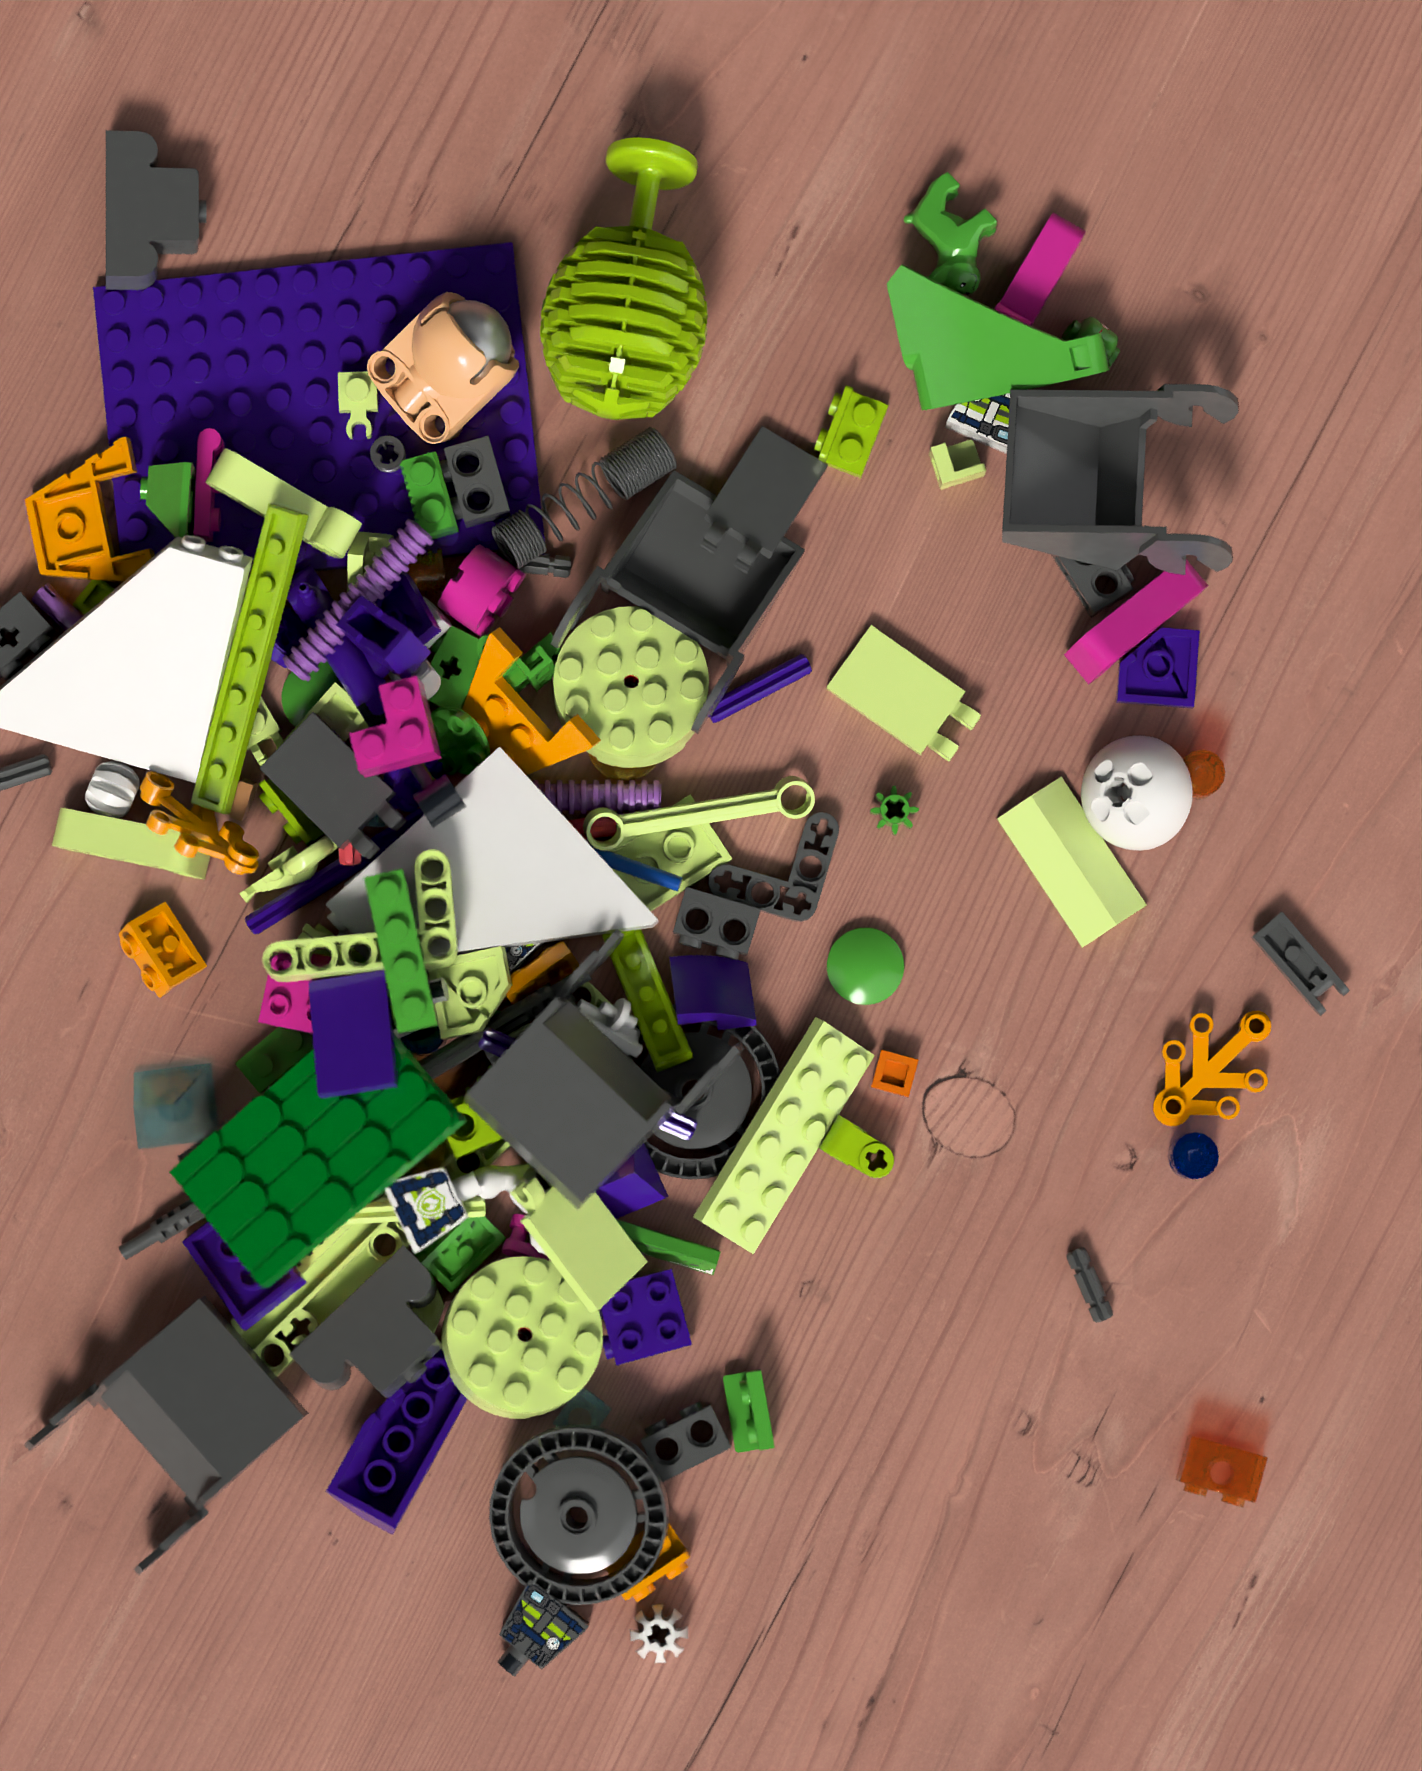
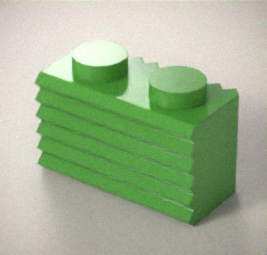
M430 452L402 460L400 468L416 523L433 537L432 540L459 532L437 453Z

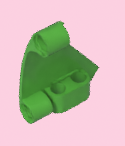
M903 264L899 266L887 282L902 357L906 367L909 370H913L921 410L1009 394L1010 390H1028L1110 370L1101 333L1063 340L975 301Z

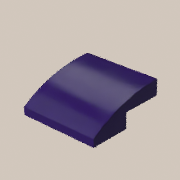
M708 955L669 957L678 1025L717 1020L718 1030L757 1025L747 962Z

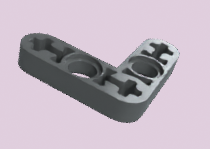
M823 812L813 814L808 818L788 882L733 865L723 864L713 869L709 875L708 886L710 892L715 896L761 909V912L791 921L803 922L809 920L817 909L838 838L839 826L836 819L832 815ZM820 820L827 821V828L833 830L831 836H824L820 847L828 848L826 856L817 850L804 849L805 842L813 846L816 833L810 830L811 825H818ZM808 856L817 858L822 865L821 873L814 878L803 876L799 869L801 860ZM725 872L732 873L731 880L743 884V876L750 877L751 880L746 887L745 900L737 898L740 893L739 889L731 887L728 888L726 893L720 892V885L714 882L716 876L723 877ZM765 882L773 888L774 897L769 903L759 904L753 900L751 890L757 883ZM780 887L788 889L785 897L797 899L799 894L806 895L805 902L811 904L810 910L803 909L801 915H796L793 913L794 906L786 903L782 904V911L774 909L780 897Z

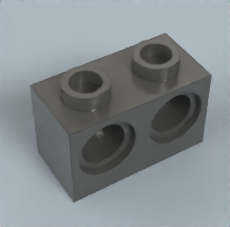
M489 436L444 448L446 459L439 462L445 483L452 481L454 483L457 496L450 497L456 520L464 518L466 528L511 516ZM473 456L479 460L477 470L469 474L461 472L458 469V463L463 457ZM475 493H484L490 498L489 505L480 511L471 509L468 505L469 498Z
M1051 554L1091 618L1129 595L1134 589L1130 584L1134 581V578L1126 564L1118 570H1113ZM1100 576L1110 577L1115 583V591L1107 595L1100 593L1095 586L1096 578Z
M686 887L673 934L680 936L678 941L680 944L696 949H701L702 943L717 947L715 954L738 960L739 954L748 955L761 909ZM699 909L707 914L709 921L704 929L693 930L688 927L686 916L690 911ZM732 920L741 922L746 930L745 936L739 941L728 940L723 934V927L727 922Z
M699 1401L679 1411L682 1419L670 1425L663 1419L644 1429L647 1436L640 1441L649 1459L660 1474L662 1482L732 1448L711 1404L703 1407ZM698 1420H706L713 1427V1435L706 1442H698L690 1434L692 1424ZM665 1437L672 1438L678 1445L677 1455L669 1460L660 1458L655 1451L656 1443Z

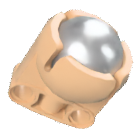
M445 292L432 300L382 351H377L370 357L367 371L380 393L406 424L424 441L436 444L458 437L463 426L515 376L519 368V361L514 358L515 350L511 344L508 326L496 310L482 302L465 300L464 297L457 293ZM388 357L395 364L393 376L386 370L385 364ZM437 416H440L445 422L443 434L438 432L435 427Z

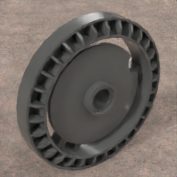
M673 1004L672 1006H673L674 1011H675V1013H676V1006H675V1004ZM717 1020L697 1022L702 1024L699 1033H684L693 1055L692 1059L657 1073L650 1053H648L640 1066V1069L663 1090H668L675 1098L680 1096L684 1099L682 1094L683 1085L690 1080L700 1081L715 1064L718 1065L732 1049L728 1044L732 1035L747 1048L759 1071L762 1087L760 1107L780 1076L779 1066L771 1047L754 1026L724 1029L722 1038L719 1039L707 1034L710 1025L717 1027ZM640 1031L638 1043L643 1046L645 1041ZM629 1054L628 1057L633 1061L634 1056ZM740 1055L704 1093V1096L683 1113L697 1121L695 1132L689 1140H684L661 1129L654 1133L664 1142L679 1148L702 1149L717 1144L723 1152L708 1158L686 1159L664 1153L646 1141L644 1144L657 1172L670 1177L688 1180L708 1179L719 1175L737 1146L735 1144L730 1148L724 1140L735 1131L742 1138L746 1131L741 1124L749 1110L752 1087L748 1069Z
M586 1424L564 1425L548 1429L533 1436L521 1445L505 1463L493 1487L490 1498L489 1521L492 1538L499 1556L508 1570L523 1585L526 1586L529 1580L533 1579L531 1584L534 1585L536 1582L546 1590V1593L551 1594L561 1603L586 1605L608 1601L624 1594L644 1578L653 1567L664 1546L668 1531L669 1506L667 1493L660 1474L651 1460L637 1445L622 1435L606 1428ZM581 1449L606 1456L620 1465L631 1476L638 1488L631 1489L626 1480L614 1468L602 1461L581 1456L559 1459L555 1452ZM544 1457L549 1464L539 1470L534 1463ZM525 1471L536 1484L537 1491L531 1498H522L520 1522L528 1545L544 1561L543 1565L539 1564L528 1553L515 1527L513 1515L514 1496L517 1485ZM636 1499H643L645 1511L637 1512ZM575 1506L582 1507L588 1514V1521L582 1523L575 1521L570 1515V1508ZM645 1522V1532L639 1550L619 1570L593 1579L572 1578L573 1574L596 1572L616 1562L631 1544L637 1523ZM553 1567L565 1573L561 1576L550 1571V1568Z

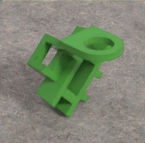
M551 632L522 657H519L503 674L504 679L517 693L529 684L537 692L554 678V663L557 660L561 647L557 649L551 645L553 638ZM490 634L482 636L477 643L479 660Z

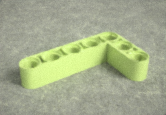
M429 849L418 855L414 866L419 918L417 934L425 969L447 967L455 961L458 953L450 864L444 853L439 850ZM431 861L439 862L444 867L442 874L435 879H429L422 874L424 865ZM433 900L445 902L447 905L445 914L437 918L427 915L425 908L429 902ZM376 932L278 941L269 945L263 953V964L267 973L278 982L327 979L384 970ZM439 938L445 939L451 944L449 952L441 957L434 956L428 951L431 942ZM357 946H366L372 951L370 959L362 964L351 961L350 953ZM320 949L330 951L332 954L330 963L325 967L312 965L310 962L311 956L315 951ZM279 953H287L292 956V964L284 971H277L271 967L272 959Z

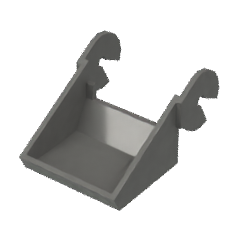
M1164 384L1156 391L1010 390L1002 542L1113 570L1120 569L1137 555L1147 556L1148 562L1154 567L1174 574L1185 575L1186 555L1196 556L1199 562L1216 572L1227 568L1233 561L1232 547L1221 539L1200 534H1167V526H1142L1146 429L1157 421L1158 416L1175 425L1192 427L1193 406L1203 407L1204 412L1224 424L1234 419L1238 414V398L1229 390L1205 384Z
M674 470L606 568L602 569L597 566L565 613L552 638L551 645L557 649L560 648L569 630L573 631L601 582L602 591L609 594L611 590L727 660L726 670L713 688L692 725L691 730L698 734L729 688L744 661V651L799 564L805 549L784 537L770 559L759 554L746 574L734 567L738 559L737 557L745 544L729 534L725 535L714 554L700 547L705 534L712 525L705 521L704 517L717 496Z
M619 930L613 932L598 952L594 950L580 964L555 995L556 998L471 1088L463 1100L577 1209L675 1111L680 1115L685 1113L723 1075L744 1050V1047L739 1043L734 1045L718 1065L715 1064L684 1099L680 1096L675 1098L668 1090H663L585 1017L580 1012L581 1008L575 1003L577 999L572 994L579 988L578 986L588 975H592L620 944L624 934Z
M203 1296L103 1380L99 1387L94 1383L74 1398L49 1420L50 1423L31 1437L24 1445L29 1451L35 1449L88 1402L93 1407L99 1403L105 1410L110 1408L183 1490L186 1494L184 1500L191 1507L187 1512L191 1518L134 1568L135 1572L140 1575L202 1521L209 1513L205 1506L302 1420L308 1412L208 1298Z

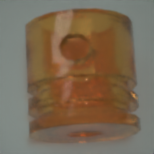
M437 548V552L434 553L432 549H427V553L423 555L419 553L416 556L418 561L415 564L411 562L407 566L409 568L407 573L412 577L422 596H428V592H432V595H437V591L443 593L447 586L442 548Z
M1201 749L1192 751L1183 758L1192 781V799H1206L1221 787L1225 778V768L1218 755Z

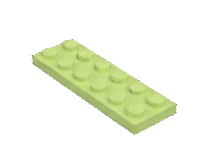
M815 1017L693 1217L754 1254L875 1055L825 1021Z

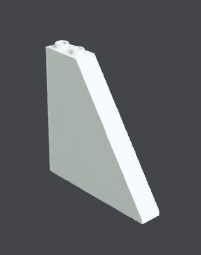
M177 536L0 686V728L196 783L238 623L253 557L243 555V552L235 547L222 546L217 548L207 545L203 539L196 536Z
M501 747L496 749L454 787L466 808L434 828L426 816H422L326 903V906L332 911L327 918L342 934L346 930H349L352 934L375 933L376 930L364 877L403 869L416 929H419L414 866L419 854L423 851L434 849L445 854L451 868L458 944L457 954L470 953L498 946L507 948L609 934L617 930L623 932L653 928L659 922L653 913ZM431 861L424 865L422 874L429 879H435L442 874L444 867L439 862ZM433 900L427 904L425 912L430 917H441L445 914L447 905L441 900ZM435 939L429 945L428 951L434 956L441 957L449 952L451 944L445 939ZM366 946L355 947L366 961L370 959L372 952L370 948Z

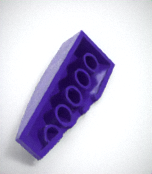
M442 1347L425 1364L427 1367L426 1371L415 1382L409 1383L407 1381L364 1422L326 1490L329 1495L357 1516L391 1535H394L468 1400L458 1390L450 1377L451 1373L448 1369Z

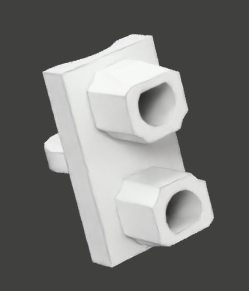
M620 998L614 1005L604 1001L598 1008L583 999L579 1000L577 1005L581 1008L580 1012L627 1056L630 1054L636 1058L643 1050V1046L638 1043L640 1030L635 1027L638 1019L629 1014L631 1009L630 1001Z

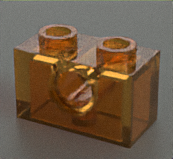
M1188 1435L1176 1480L1185 1483L1183 1491L1206 1497L1208 1490L1223 1494L1222 1502L1244 1507L1246 1500L1256 1503L1268 1457ZM1224 1461L1230 1467V1477L1224 1483H1215L1211 1478V1469L1215 1463Z

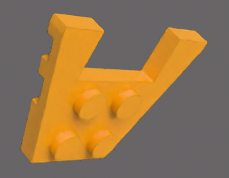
M126 436L119 438L113 442V446L100 454H94L85 460V464L69 474H63L25 499L39 573L41 575L123 583L155 556L152 549H145L117 557L114 555L100 482L137 472L130 438Z
M499 627L491 632L487 638L462 708L483 729L488 739L490 755L501 747L527 775L587 751L598 744L601 739L578 714L571 718L555 735L504 679L503 674L523 652Z

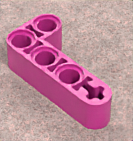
M1053 212L1000 303H997L994 309L1032 326L1080 245L1086 231Z
M1186 559L1185 575L1166 571L1161 573L1088 631L1064 656L1089 685L1125 653L1191 602L1209 585Z

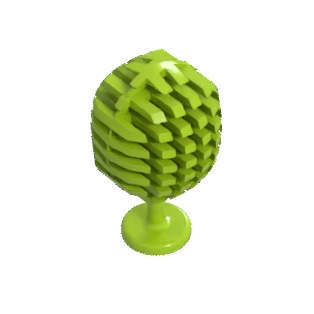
M634 137L620 139L611 143L606 152V165L611 173L622 181L636 186L629 226H596L583 236L559 263L558 271L556 274H553L546 289L547 292L541 310L540 338L544 347L542 350L546 366L549 368L552 380L560 395L567 403H571L601 418L612 420L652 418L672 402L679 391L683 390L692 377V372L698 366L708 330L707 301L704 300V296H706L705 289L691 254L683 242L676 241L652 230L658 191L679 189L689 185L696 177L698 162L689 151L673 143L652 138Z

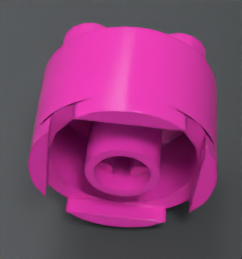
M479 544L458 567L461 569L454 580L450 579L437 605L446 614L482 637L488 633L494 624L495 619L493 616L497 614L502 617L514 600L508 594L510 591L514 593L526 574L490 549Z

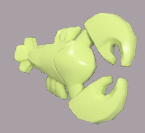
M327 835L300 853L292 846L267 863L272 872L239 894L248 903L257 892L272 891L305 882L315 874L318 862L331 855L338 849V846Z

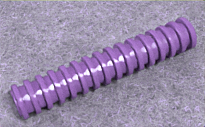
M407 519L405 521L407 526L404 530L402 528L397 530L399 535L396 538L391 537L389 539L391 544L387 548L383 546L380 549L382 554L379 557L375 555L372 558L374 563L371 566L367 564L364 567L366 572L363 575L359 573L356 576L358 581L355 584L350 583L348 585L349 591L340 594L341 599L339 602L333 601L331 611L325 610L323 613L325 617L322 620L317 619L315 621L317 626L314 629L309 628L307 630L309 635L306 638L301 637L299 639L301 644L298 647L293 646L291 648L293 653L282 658L284 664L301 680L309 681L311 679V672H318L320 669L318 667L320 662L326 663L328 660L326 656L329 653L334 654L336 652L334 647L337 644L342 645L344 643L342 638L345 634L336 624L355 601L362 595L376 605L375 601L378 598L382 600L385 597L383 593L386 589L391 591L393 581L399 582L401 580L399 575L402 571L407 573L409 571L407 566L411 562L415 564L418 561L416 556L419 553L423 555L426 552L424 547L427 544L431 546L434 543L433 537L414 520Z
M533 780L536 787L561 814L563 810L569 811V814H574L575 811H581V814H586L587 811L601 807L617 811L618 815L623 814V811L633 813L635 811L661 808V784H659V780H654L653 784H647V780H642L641 784H635V780H630L629 784H623V780H618L617 784H611V780H605V784H599V780H593V784H587L586 780H581V784H575L574 780H569V784H563L562 780H557V784H551L550 780H545L544 784H538V780Z

